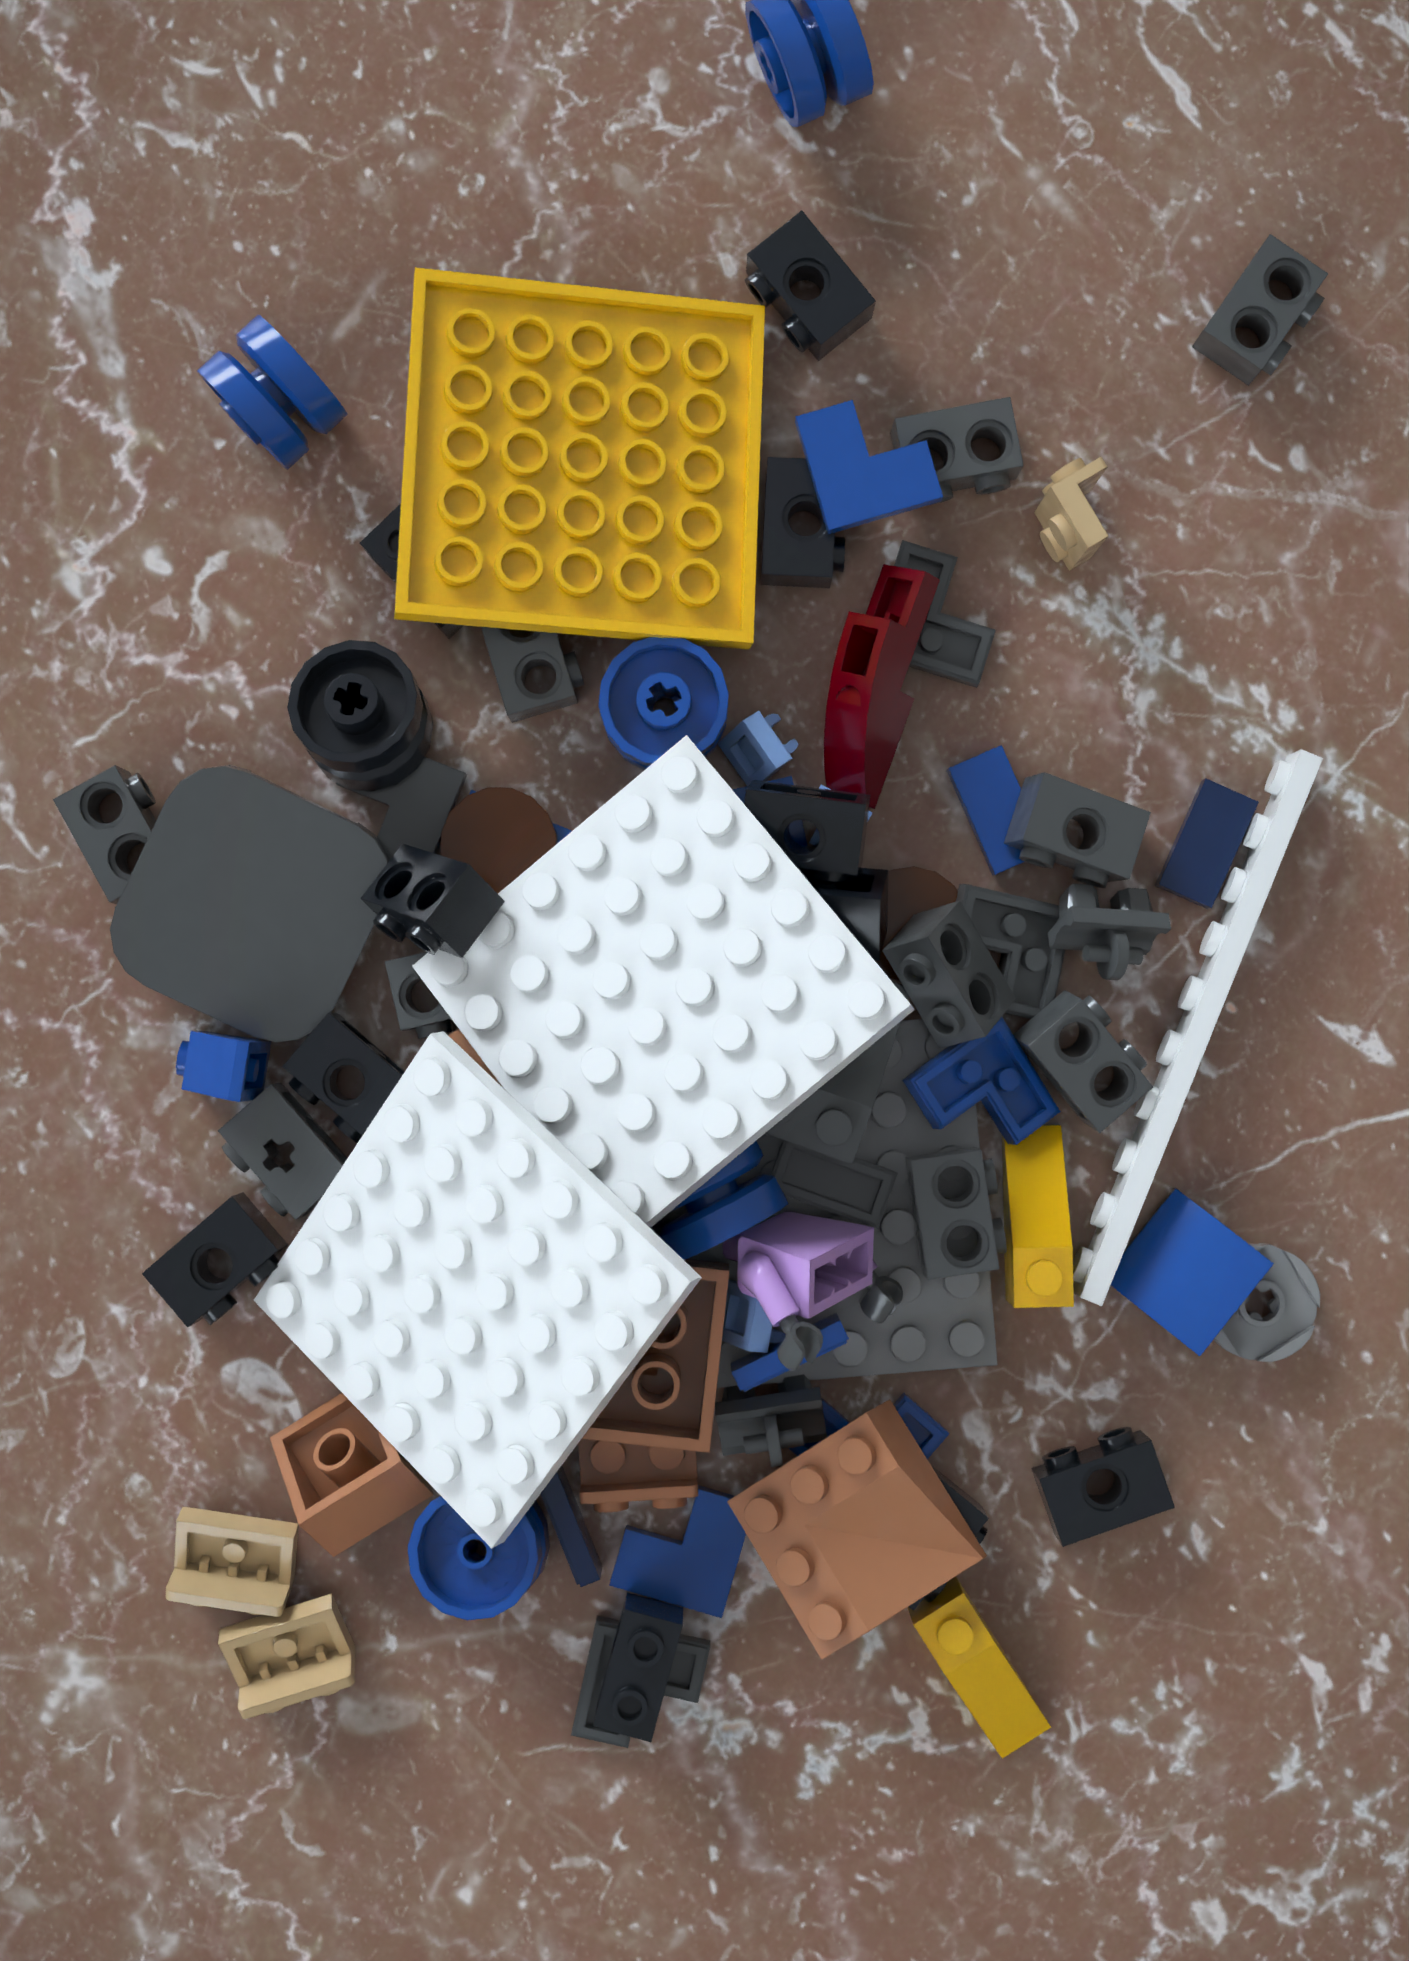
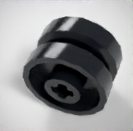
M348 640L325 647L304 663L291 684L287 709L294 733L326 777L348 789L375 791L396 785L419 767L430 748L433 721L427 700L419 689L411 670L397 653L376 642Z

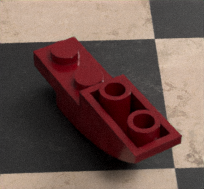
M883 564L866 614L848 612L831 674L824 729L826 787L831 790L871 795L869 808L875 809L914 702V698L900 690L940 579L926 571Z

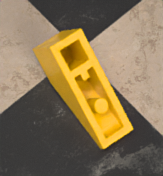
M1042 1125L1017 1145L1007 1144L1002 1136L1003 1216L1007 1252L1004 1253L1005 1300L1014 1308L1074 1307L1073 1246L1061 1125Z
M957 1577L949 1580L941 1593L932 1602L928 1603L923 1599L914 1611L909 1606L907 1607L915 1629L1002 1759L1051 1728Z

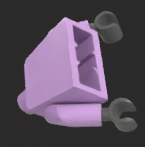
M783 1212L723 1242L722 1248L725 1258L738 1262L737 1286L741 1293L756 1298L773 1327L781 1326L786 1334L777 1351L780 1362L786 1368L797 1370L804 1357L808 1363L812 1364L823 1343L821 1331L808 1322H799L796 1317L797 1315L809 1319L865 1287L869 1291L862 1299L860 1306L864 1314L874 1322H884L901 1303L903 1290L899 1282L887 1276L879 1277L874 1271L878 1267L873 1261L874 1227L795 1212Z

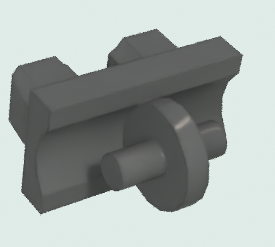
M1074 883L1059 897L1060 919L1048 932L1049 946L1052 949L1082 951L1084 961L1097 962L1098 972L1103 979H1121L1127 970L1128 964L1140 965L1142 963L1143 955H1146L1151 950L1152 943L1158 934H1167L1171 930L1169 913L1153 912L1147 889L1126 888L1117 891L1110 899L1111 909L1100 908L1097 889L1093 885Z
M804 1374L784 1377L782 1383H777L779 1393L756 1396L755 1388L744 1392V1390L740 1391L738 1385L724 1387L722 1401L715 1402V1416L723 1456L746 1453L747 1455L769 1451L771 1467L778 1468L783 1466L781 1449L800 1447L806 1443L819 1442L827 1438L820 1387L812 1388L810 1381Z

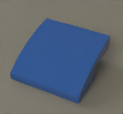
M1174 1188L1124 1251L1111 1286L1198 1356H1201L1274 1263L1194 1201Z

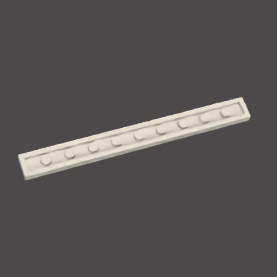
M1300 749L1288 755L1285 761L1278 759L1270 771L1264 789L1265 792L1271 794L1264 814L1256 813L1246 830L1243 845L1249 847V851L1242 868L1234 867L1225 882L1221 899L1228 903L1220 923L1212 921L1202 939L1199 953L1206 957L1198 977L1191 975L1181 991L1178 1008L1183 1009L1184 1012L1176 1032L1169 1029L1161 1041L1156 1055V1062L1161 1063L1162 1066L1155 1084L1136 1103L1134 1116L1140 1118L1132 1140L1124 1138L1116 1152L1112 1170L1118 1172L1111 1193L1103 1192L1096 1202L1090 1224L1096 1226V1230L1088 1248L1081 1246L1073 1259L1074 1294L1099 1306H1102L1323 760L1322 757Z

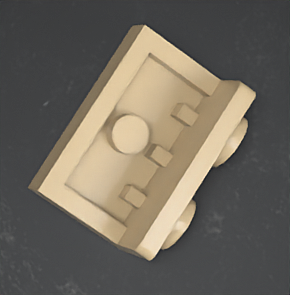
M1102 457L1085 465L1082 458H1078L1056 471L1050 477L1053 482L1042 490L1045 496L1034 512L1044 528L1040 532V538L1045 549L1055 562L1063 560L1069 571L1088 561L1108 537L1107 532L1085 497L1107 469V465Z
M182 1507L176 1520L174 1570L166 1586V1599L193 1606L214 1607L247 1612L253 1615L281 1616L295 1580L298 1523Z
M332 1593L287 1607L279 1617L261 1615L220 1628L218 1645L238 1684V1710L243 1719L264 1713H274L286 1706L318 1696L331 1695L340 1689L352 1686L355 1682V1645Z

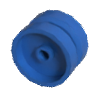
M750 0L746 2L745 15L757 60L776 104L792 127L802 126L824 116L827 95L838 105L846 106L872 94L874 86L872 66L862 31L849 0Z
M256 315L236 334L238 347L256 368L253 372L249 373L231 354L217 351L197 372L222 400L219 405L256 445L261 443L288 470L309 451L307 438L290 418L294 412L311 429L323 434L331 431L348 414L335 395L295 349L261 315Z
M649 637L631 643L612 659L601 680L598 707L611 744L626 761L645 770L686 735L705 758L713 753L726 730L729 692L722 669L704 648L685 638ZM662 698L671 699L674 702L675 713L666 717L661 709L653 710L655 703Z
M757 1141L673 1209L675 1210L685 1205L687 1212L664 1225L659 1237L683 1260L742 1233L789 1204L774 1175L763 1174L737 1185L735 1179L759 1165L764 1156Z
M440 1495L428 1504L414 1523L408 1544L410 1574L421 1595L442 1613L464 1620L493 1618L514 1606L543 1572L550 1549L547 1519L535 1500L505 1542L491 1549ZM475 1539L482 1541L486 1546L487 1553L485 1556H481L476 1552L478 1542Z

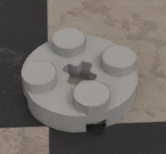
M1268 1243L1249 1244L1274 1263L1255 1287L1260 1292L1268 1290L1272 1292L1274 1298L1267 1303L1270 1313L1265 1317H1261L1255 1311L1247 1313L1245 1304L1249 1301L1248 1296L1214 1338V1341L1226 1351L1244 1359L1274 1362L1294 1354L1310 1339L1315 1328L1313 1323L1317 1315V1307L1320 1308V1291L1313 1273L1297 1256Z

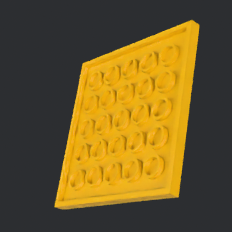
M415 267L394 619L642 640L649 637L685 638L701 646L749 650L754 643L765 306Z

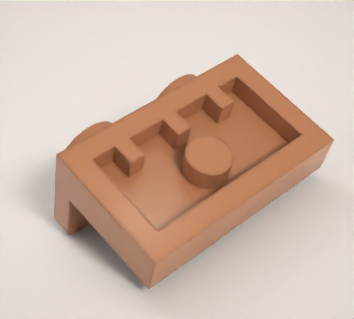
M581 1439L578 1443L581 1480L579 1491L580 1504H593L594 1511L596 1512L623 1511L629 1508L630 1501L652 1500V1507L678 1508L687 1505V1498L698 1497L696 1451Z

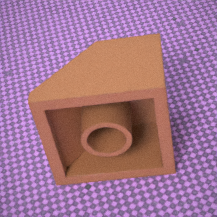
M343 1393L270 1437L298 1525L333 1557L434 1495L430 1484Z

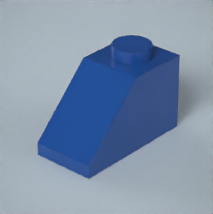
M191 1031L189 1041H182L177 1055L176 1073L183 1076L181 1089L229 1101L244 1102L253 1100L264 1091L272 1041L208 1031Z

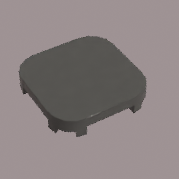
M232 765L200 769L181 780L162 807L115 907L110 927L113 952L125 972L144 986L253 1037L273 1042L301 1039L310 1034L324 1017L333 1011L374 927L373 920L377 914L360 898L389 862L388 856L376 835L359 822L355 823L251 773V770Z

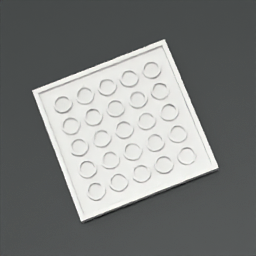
M687 735L500 891L498 895L505 902L463 958L438 949L435 955L427 953L412 965L501 1086L650 1228L915 1010Z
M442 1031L430 1033L254 1301L492 1549L505 1542L702 1277L456 1042Z

